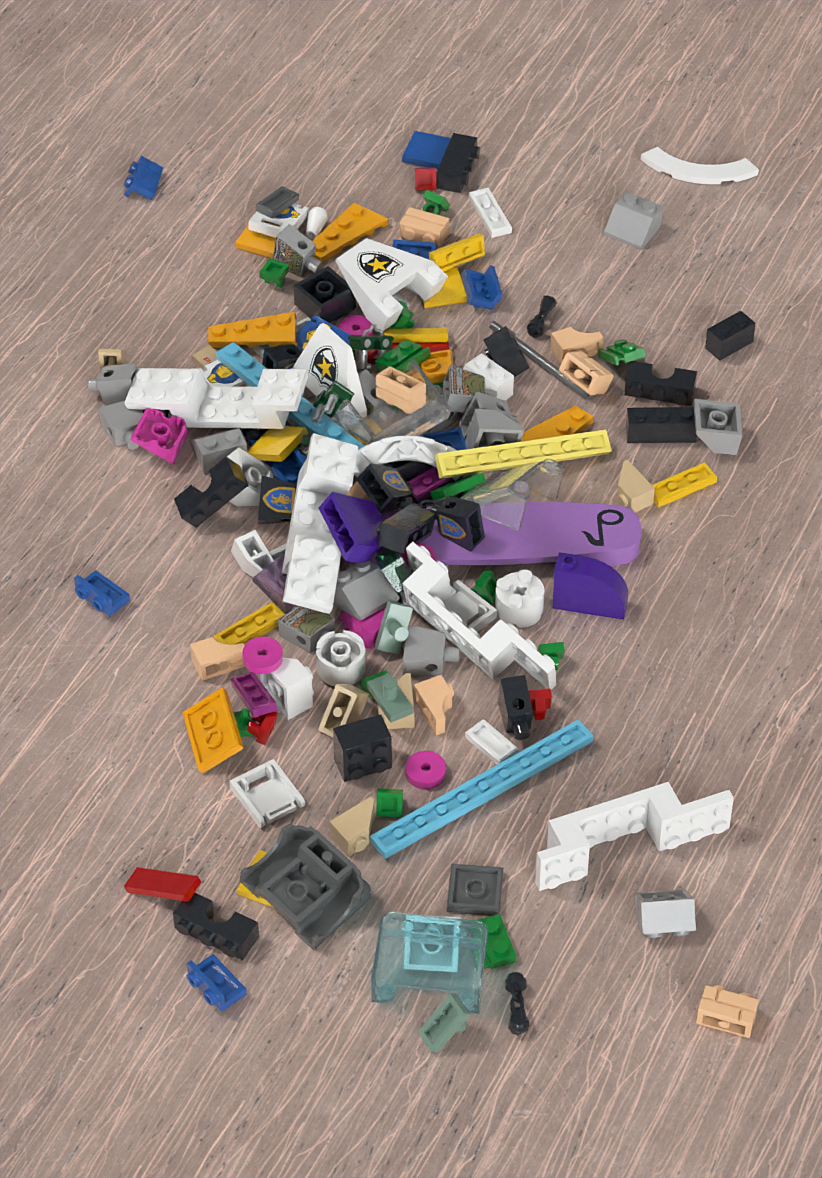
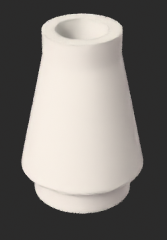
M313 207L308 212L305 233L307 238L314 240L327 223L328 213L325 209Z

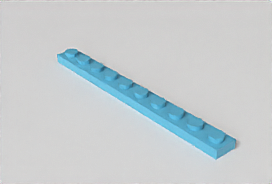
M234 342L216 352L217 360L251 387L258 386L262 371L267 369ZM304 397L301 398L297 411H289L288 417L301 427H306L311 435L314 433L358 446V450L364 447L362 443L325 414H323L319 423L313 422L312 418L317 408Z
M578 719L372 834L370 842L381 856L386 859L593 742L594 735Z

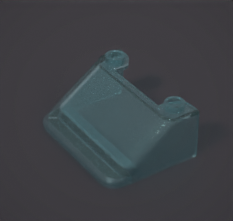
M401 912L385 914L380 922L371 975V1001L376 1003L392 1001L396 996L397 987L459 993L458 997L470 1013L480 1014L488 940L487 926L476 920Z

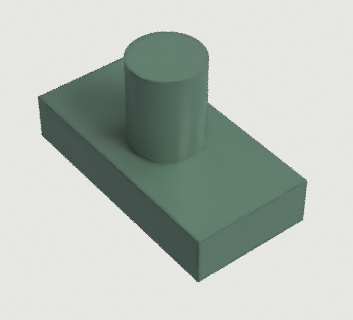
M392 601L387 602L374 646L377 650L400 654L403 641L409 635L407 628L413 611L412 606Z
M390 673L367 682L368 690L390 723L413 714L412 705L397 685V680Z
M449 994L418 1033L432 1052H440L456 1032H463L466 1029V1020L471 1013L457 994Z

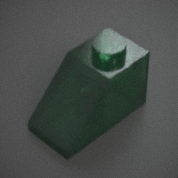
M387 549L376 556L375 559L395 592H404L402 583L413 572L401 553Z

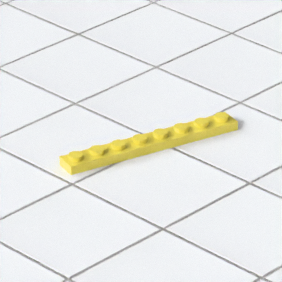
M600 430L438 453L434 458L439 477L442 479L607 455L612 450L607 431Z

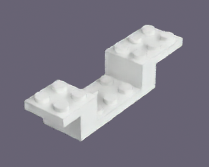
M137 368L124 404L127 409L170 410L173 417L177 416L185 420V427L284 429L289 411L298 410L309 375L306 369H263L257 387H214L207 385L200 369Z
M314 433L310 438L308 456L299 471L282 573L287 574L283 602L328 614L332 611L341 552L319 510V506L331 492L347 495L351 489L358 446Z
M412 542L406 548L410 569L414 571L402 583L408 605L412 606L436 630L444 632L446 639L455 647L460 648V651L492 680L515 661L546 689L551 688L552 690L556 686L554 661L546 654L542 656L531 640H524L518 635L519 631L511 623L506 624L500 619L481 638L473 628L470 627L468 629L464 626L462 619L455 612L450 613L444 608L445 604L442 602L451 593L447 567L440 561L435 562L431 558L430 552L424 546L418 547Z
M669 782L549 820L547 849L537 852L535 884L539 891L548 888L553 889L560 884L572 880H580L588 875L589 850L591 847L605 841H613L620 836L630 833H638L645 828L658 851L674 849L681 844L698 841L702 837L714 833H722L730 827L734 797L730 790H726L681 805Z

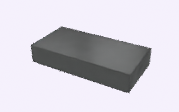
M282 186L257 203L256 211L273 219L299 200V194Z

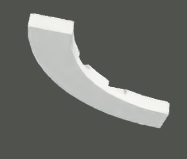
M659 147L641 154V161L660 173L663 171L671 174L674 179L691 183L721 184V181L731 180L738 182L757 176L759 171L746 158L727 164L705 165L680 160L667 154Z
M420 436L388 437L358 450L354 475L358 478L370 463L383 465L403 460L423 462L437 468L434 458L436 454L457 450L435 442L433 439ZM460 476L452 478L456 481L457 479H459Z

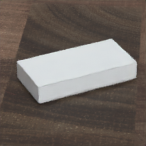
M484 719L465 732V738L496 765L518 753V748Z

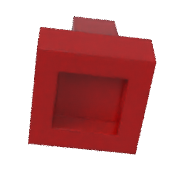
M415 168V190H436V168Z
M551 688L529 690L535 720L545 719L546 709L551 708Z
M274 711L255 718L253 717L252 720L257 721L259 724L249 722L246 731L257 737L256 742L266 745L274 729L278 713Z

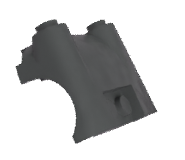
M292 823L284 826L270 851L254 865L241 870L240 882L257 898L262 896L296 928L295 934L312 950H315L371 898V888L362 879L361 872L356 865L311 826L309 828L301 825L293 826Z

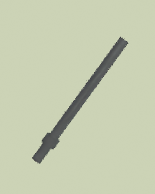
M493 321L489 326L494 332L503 328L496 321ZM510 330L522 353L584 399L589 397L588 393L560 373L558 367L517 338L516 334Z

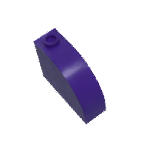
M331 492L319 506V510L341 554L346 561L355 563L367 562L381 547L377 545L379 538L377 529L384 520L379 510L372 501Z
M559 552L554 571L552 608L624 620L629 594L623 577L611 566L597 559Z

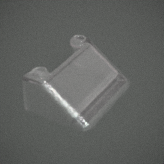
M413 360L408 364L403 373L426 384L425 406L411 414H407L402 409L387 404L367 417L362 418L351 402L346 399L334 414V418L343 429L367 444H371L394 436H421L446 421L450 416V407L416 361Z
M545 459L544 461L494 473L486 478V482L475 486L460 499L479 503L482 517L519 530L531 492L551 500L558 498L565 466L558 464L553 459Z

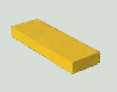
M478 233L429 252V260L433 261L442 271H446L485 256L484 235Z
M447 328L385 329L383 331L384 335L394 337L392 343H401L405 340L414 343L448 341Z
M704 462L653 484L652 486L655 488L653 502L659 508L717 483L718 477Z
M270 602L213 637L215 641L222 644L236 645L244 643L245 645L250 640L261 637L278 627V619L285 614L273 602Z

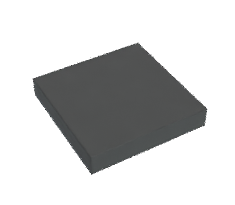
M451 864L447 912L492 916L500 914L503 867Z

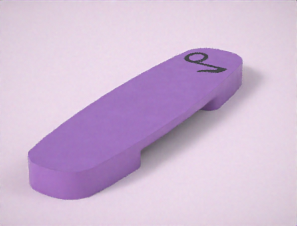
M571 502L479 503L485 538L472 552L442 537L439 533L437 520H435L432 535L420 542L431 547L436 554L437 562L440 561L444 565H507L557 562L558 554L561 552L594 558L609 566L627 564L638 556L641 542V523L638 515L632 509L618 505ZM393 510L380 514L383 520L385 521L386 519L390 518L400 510ZM381 546L368 561L379 566L383 572H388V565L398 564L399 552Z

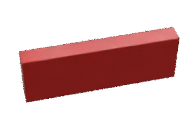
M137 867L124 885L127 893L189 902L202 882L196 875Z

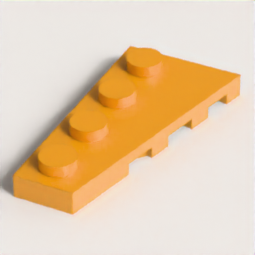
M352 203L312 241L316 245L315 258L324 263L341 253L342 248L358 243L359 238L365 235L369 237L375 233V229L388 226V218L361 205Z
M295 312L208 326V343L213 348H224L232 342L238 346L247 345L249 348H258V345L276 347L294 344L297 347V317Z
M575 405L524 431L521 442L579 434L593 423V415ZM544 464L531 465L525 467L536 472Z

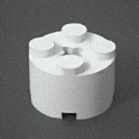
M521 570L510 573L497 581L495 609H497L499 620H503L506 624H516L518 628H525L534 625L541 618L544 609L545 590L542 582L532 575L531 571Z
M343 630V633L335 634V631L326 633L319 639L316 647L317 675L322 681L336 687V684L353 685L362 679L366 672V651L360 636L351 631Z

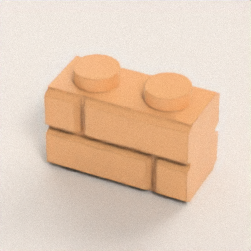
M409 207L400 221V237L409 241L436 243L437 248H441L444 240L449 235L450 219Z
M583 351L567 352L559 368L560 373L589 395L605 394L614 377L611 372L592 358H589Z
M390 366L376 376V397L384 400L387 404L394 405L407 414H413L426 405L425 383Z
M706 985L698 1009L696 1024L750 1038L757 1015L759 999H755L748 993L737 994L729 992L726 988L719 985L713 987Z

